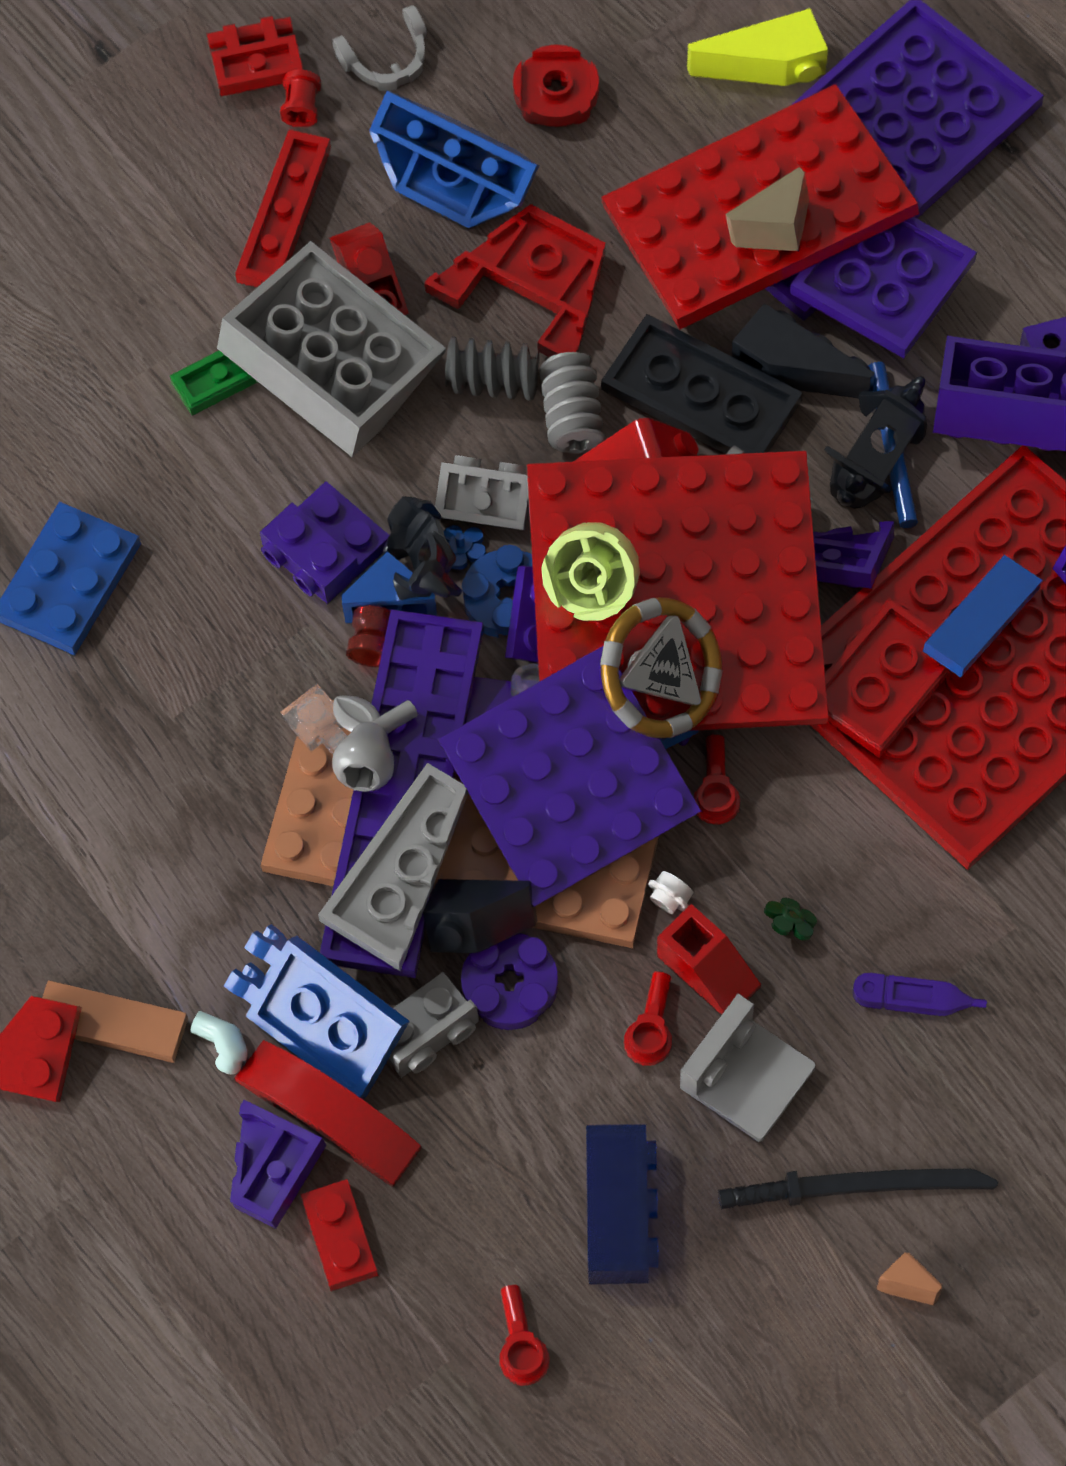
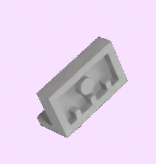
M457 455L454 457L453 464L441 463L435 507L442 516L441 518L525 530L529 509L527 475H525L526 466L499 462L498 471L480 468L482 459Z
M444 972L393 1008L410 1022L390 1055L388 1062L401 1078L410 1071L419 1073L433 1063L439 1050L450 1042L453 1045L461 1043L476 1029L475 1024L479 1022L477 1006L471 999L466 1001Z

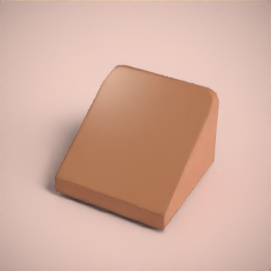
M905 1252L880 1276L877 1289L894 1296L934 1305L939 1300L942 1284L910 1253L907 1254Z

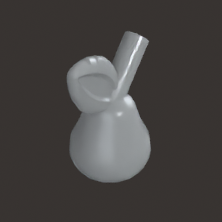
M350 695L337 696L333 703L334 716L337 722L351 733L336 747L333 753L332 769L337 779L344 786L353 790L369 792L382 788L391 779L394 772V756L387 734L417 717V710L411 701L406 700L380 716L378 710L363 698Z

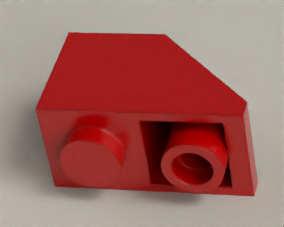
M369 222L329 238L339 264L402 314H409L382 232Z
M692 904L657 936V957L721 1015L737 994L748 1000L761 988V983L727 935Z

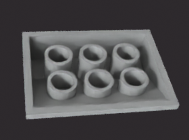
M312 241L305 245L222 318L217 345L219 351L351 457L384 428L446 351L442 344Z

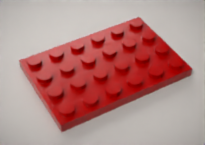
M836 84L601 196L605 211L679 330L919 214L918 202ZM800 167L805 172L809 204L799 251L735 247L730 239L726 214Z

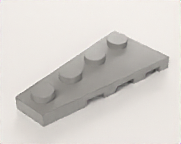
M427 763L318 914L319 921L401 971L467 799L468 792L464 784Z

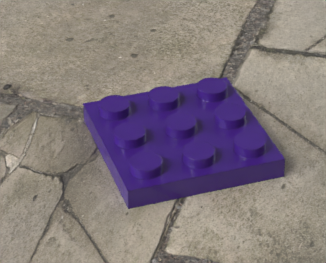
M912 217L800 271L791 283L790 294L904 359L975 263L977 252L919 219Z

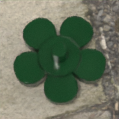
M784 897L780 903L769 901L764 908L765 915L774 919L771 924L772 929L780 935L787 936L792 931L796 938L806 941L812 937V928L817 923V918L811 911L807 909L799 910L800 904L791 898Z

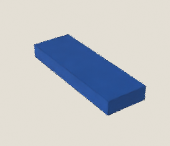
M1004 555L925 642L923 652L959 677H962L1036 594L1043 580Z

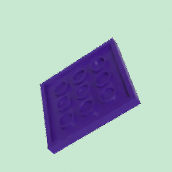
M603 646L438 739L439 744L462 784L467 788L471 800L518 881H531L533 907L701 812L661 740L642 735L628 728L612 711L601 680L600 662ZM618 669L619 678H620L621 675H622V673H621L620 669ZM622 688L625 697L643 716L647 717L632 690Z

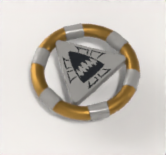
M653 597L634 604L627 609L611 627L604 641L600 662L602 685L612 711L628 728L653 738H672L690 731L700 723L716 700L723 671L720 648L710 624L696 609L684 602L671 598ZM659 615H666L665 620L645 646L634 652L630 657L628 668L619 678L618 669L623 643L630 631L638 623ZM680 621L698 639L703 652L705 667L700 693ZM622 688L688 704L691 707L684 713L666 720H653L640 713L625 697Z

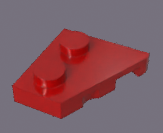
M30 996L0 1034V1090L60 1102L82 1007Z

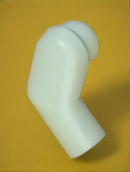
M199 1011L193 1020L190 1032L214 1042L216 1051L219 1053L215 1064L220 1071L227 1074L238 1073L241 1070L242 1061H246L248 1054L240 1029L232 1023Z

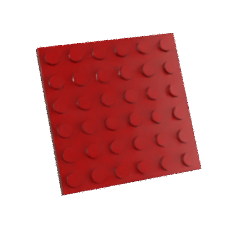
M807 451L527 464L539 682L604 646V641L613 624L632 605L653 597L671 598L686 603L702 615L710 624L721 653L723 671L719 693L708 714L690 731L827 724L828 707ZM601 522L618 529L631 541L639 557L640 575L633 596L617 614L601 621H582L573 617L574 613L567 611L562 605L558 608L551 602L543 586L541 567L549 547L564 531L581 523ZM659 615L638 623L630 631L623 643L619 665L622 674L628 668L630 657L634 652L645 646L665 620L666 615ZM680 621L700 693L705 667L703 652L698 639ZM632 690L647 718L653 720H666L684 713L691 707L688 704Z

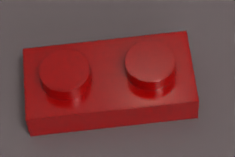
M348 1179L300 1194L330 1291L378 1276Z

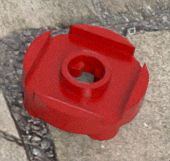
M566 45L540 47L532 51V57L527 59L523 65L521 61L514 71V100L522 111V117L530 124H541L550 127L582 124L590 117L591 110L596 105L599 97V75L597 68L592 61L590 65L586 59L581 57V51ZM552 80H561V85L566 88L561 91H551L546 87L552 85Z

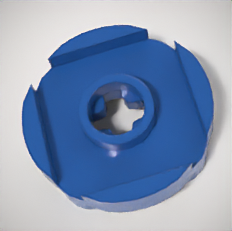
M504 545L497 551H492L480 557L472 564L462 581V592L467 617L470 621L483 622V633L499 638V634L508 635L513 600L508 597L502 601L497 598L500 595V588L504 586L515 587L518 566L532 567V554L521 551L515 545Z

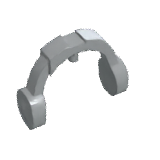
M411 5L403 9L405 23L416 45L415 57L405 69L401 70L398 63H395L391 66L394 72L392 74L371 72L359 62L347 40L343 36L332 39V45L344 71H353L362 81L377 87L379 91L396 90L399 86L408 82L410 84L423 72L425 58L424 39L427 38V31L416 7Z

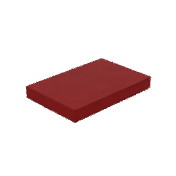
M888 598L825 672L828 722L880 758L951 672V670L923 652L925 642L936 629L891 598Z

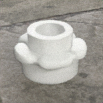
M662 871L656 881L650 880L648 883L653 891L650 896L651 901L669 914H673L676 909L684 911L689 906L687 902L694 894L687 884L666 871Z

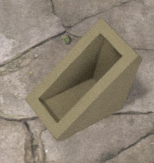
M800 167L726 214L730 239L735 247L799 251L809 204L805 172Z

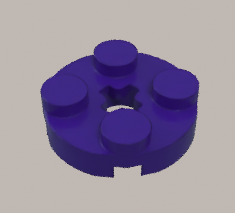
M519 933L479 953L469 954L464 961L461 972L462 992L466 1001L471 999L477 1006L478 1016L483 1018V1022L503 1030L525 1028L536 1022L538 1016L543 1014L548 1006L550 1009L554 1003L558 991L557 967L542 940ZM505 971H514L515 975L523 977V982L515 983L514 991H505L503 983H496L497 978L503 976Z

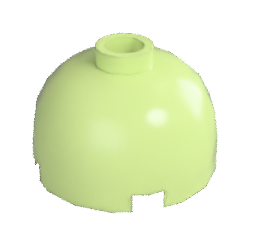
M601 522L581 523L564 531L549 547L541 567L543 586L551 602L558 608L562 605L567 611L574 613L573 617L582 621H601L617 614L633 596L640 575L639 557L631 541L618 529Z

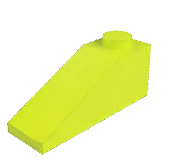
M806 9L688 44L687 70L690 76L788 86L798 82H811L819 76L825 75L828 48L811 9Z

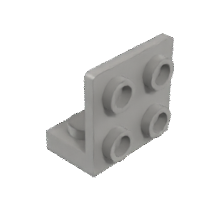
M737 994L682 1067L680 1089L756 1141L761 1142L814 1072L815 1063L754 1022V1004Z

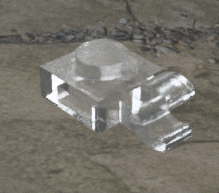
M318 684L314 685L280 711L283 720L311 752L323 743L333 755L339 743L347 737L341 730L343 727L334 716V702Z

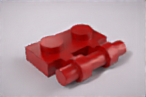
M273 16L260 18L261 23L236 27L234 23L222 26V31L207 33L210 50L227 47V49L211 52L221 97L283 84V78L287 72L303 70L295 35L278 38V36L294 33L290 17L274 20ZM263 39H264V41H261V42H256V43H251V44H247V45H242V46H240V44L249 43V42H254V41H258V40H263Z

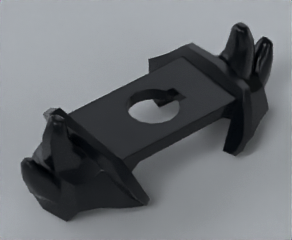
M923 376L915 378L904 387L897 385L889 390L860 392L859 407L862 414L867 417L875 410L874 414L847 456L829 446L825 447L824 450L833 459L829 486L830 492L841 505L854 509L861 508L880 498L884 493H890L892 490L884 481L909 442L917 445L926 436L925 404L921 400L925 387V378ZM888 427L895 432L893 434L895 447L889 453H881L873 447L871 435L874 431L884 430Z
M402 496L393 506L387 518L391 533L383 548V554L388 551L398 561L410 556L414 568L410 579L396 572L394 574V588L400 600L414 597H429L432 593L445 598L450 597V595L459 597L462 593L461 588L448 575L456 561V556L447 542L439 522L442 516L430 500ZM430 546L431 556L427 561H424L425 553Z

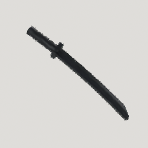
M906 1169L798 1177L797 1171H791L786 1173L785 1180L766 1182L761 1185L752 1184L747 1187L739 1186L733 1189H719L718 1199L721 1209L747 1206L752 1203H766V1201L774 1202L781 1199L786 1200L787 1198L789 1205L794 1206L800 1204L801 1198L851 1193L931 1189H996L998 1181L975 1169Z

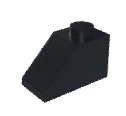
M438 879L423 911L431 952L479 953L536 926L538 921L536 908L532 905L531 881Z

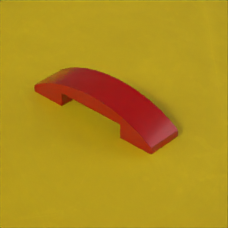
M265 1040L261 1042L234 1078L237 1083L271 1106H280L351 1154L354 1162L391 1187L395 1186L422 1149L421 1145L400 1127L346 1087L307 1062Z

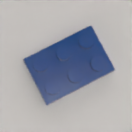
M59 501L0 598V623L75 656L141 545L139 536Z

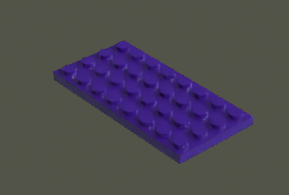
M909 0L791 105L836 84L918 202L919 214L914 216L918 218L1040 108L1044 95L922 0ZM800 272L765 288L803 321L817 310L790 294L791 283Z

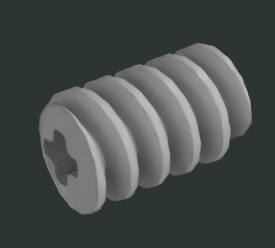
M566 352L551 356L542 363L539 369L540 380L542 381V395L544 396V411L547 413L545 416L546 427L549 429L547 431L548 442L553 448L561 452L586 453L605 440V434L600 431L603 428V419L598 415L601 412V403L596 399L599 396V388L594 384L597 380V373L593 368L588 367L592 362L591 356L584 353Z

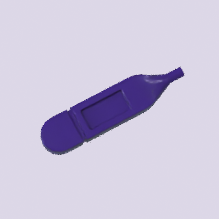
M863 973L855 979L852 991L853 998L860 1006L935 1016H948L966 1008H986L987 1000L972 998L949 982L893 975L885 976V974Z

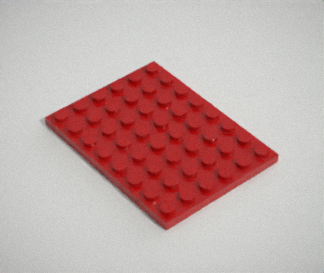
M1024 445L1017 449L877 575L872 588H862L821 625L824 670L826 672L888 598H891L937 630L1004 555L1043 580L1036 594L962 677H959L952 671L880 758L828 721L827 724L810 725L967 870L1066 779V583L1052 569L1066 546V481Z

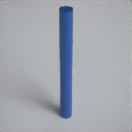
M873 362L868 365L871 371L875 373L872 391L889 390L890 386L885 363ZM886 427L884 430H880L884 451L889 453L895 447V439L893 437L895 432ZM902 453L889 476L899 525L901 528H911L916 526L918 521L904 453Z

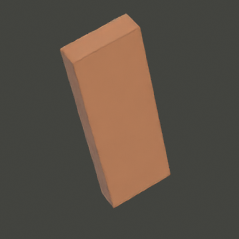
M47 981L42 998L82 1007L75 1040L175 1063L188 1021V1016L185 1012Z

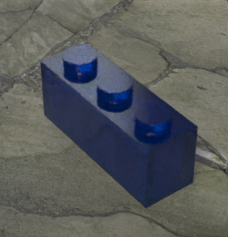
M646 1124L586 1125L589 1284H649V1268H659L658 1237H648V1219H658L657 1189H647V1171L657 1170L656 1140L646 1141Z

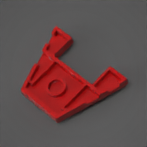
M530 204L489 233L487 241L473 251H465L453 259L454 264L440 275L435 272L428 277L424 283L425 292L459 310L481 278L486 276L557 314L537 342V348L540 350V353L547 357L566 352L579 353L606 253V243Z

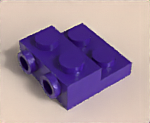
M325 481L298 507L292 502L260 531L263 545L261 552L276 568L284 566L294 575L295 583L305 594L311 597L316 594L328 604L383 553V548L390 535Z

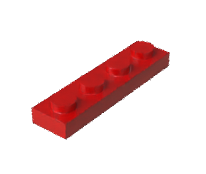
M288 130L235 272L237 283L258 287L292 258L331 151L330 138Z

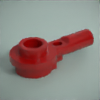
M710 735L706 738L707 776L703 778V784L694 793V799L701 810L697 814L698 817L706 823L719 825L729 822L737 815L740 808V796L736 788L730 784V778L726 776L725 738L721 735Z
M654 972L652 974L644 1014L638 1015L637 1021L627 1028L624 1035V1049L628 1057L641 1065H655L662 1062L669 1056L672 1049V1035L668 1027L665 1026V1020L663 1019L671 982V976L667 973Z
M505 1286L500 1291L509 1336L505 1339L506 1344L500 1352V1368L503 1375L510 1382L517 1385H532L539 1382L546 1375L550 1366V1355L546 1345L539 1338L534 1337L533 1332L529 1331L520 1286Z

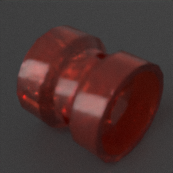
M368 605L355 609L351 625L355 630V634L348 641L346 651L348 659L362 666L379 667L391 610Z

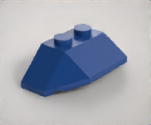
M386 91L369 130L374 143L377 145L382 163L394 191L468 228H473L521 207L539 168L538 164L516 149L439 111L390 91Z

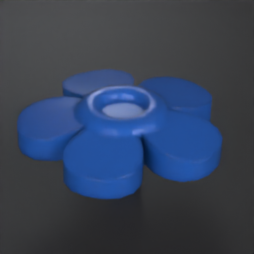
M456 525L444 529V536L456 556L452 569H464L468 563L467 559L475 562L486 554V548L481 544L484 537L480 529L470 527L464 534L462 529Z

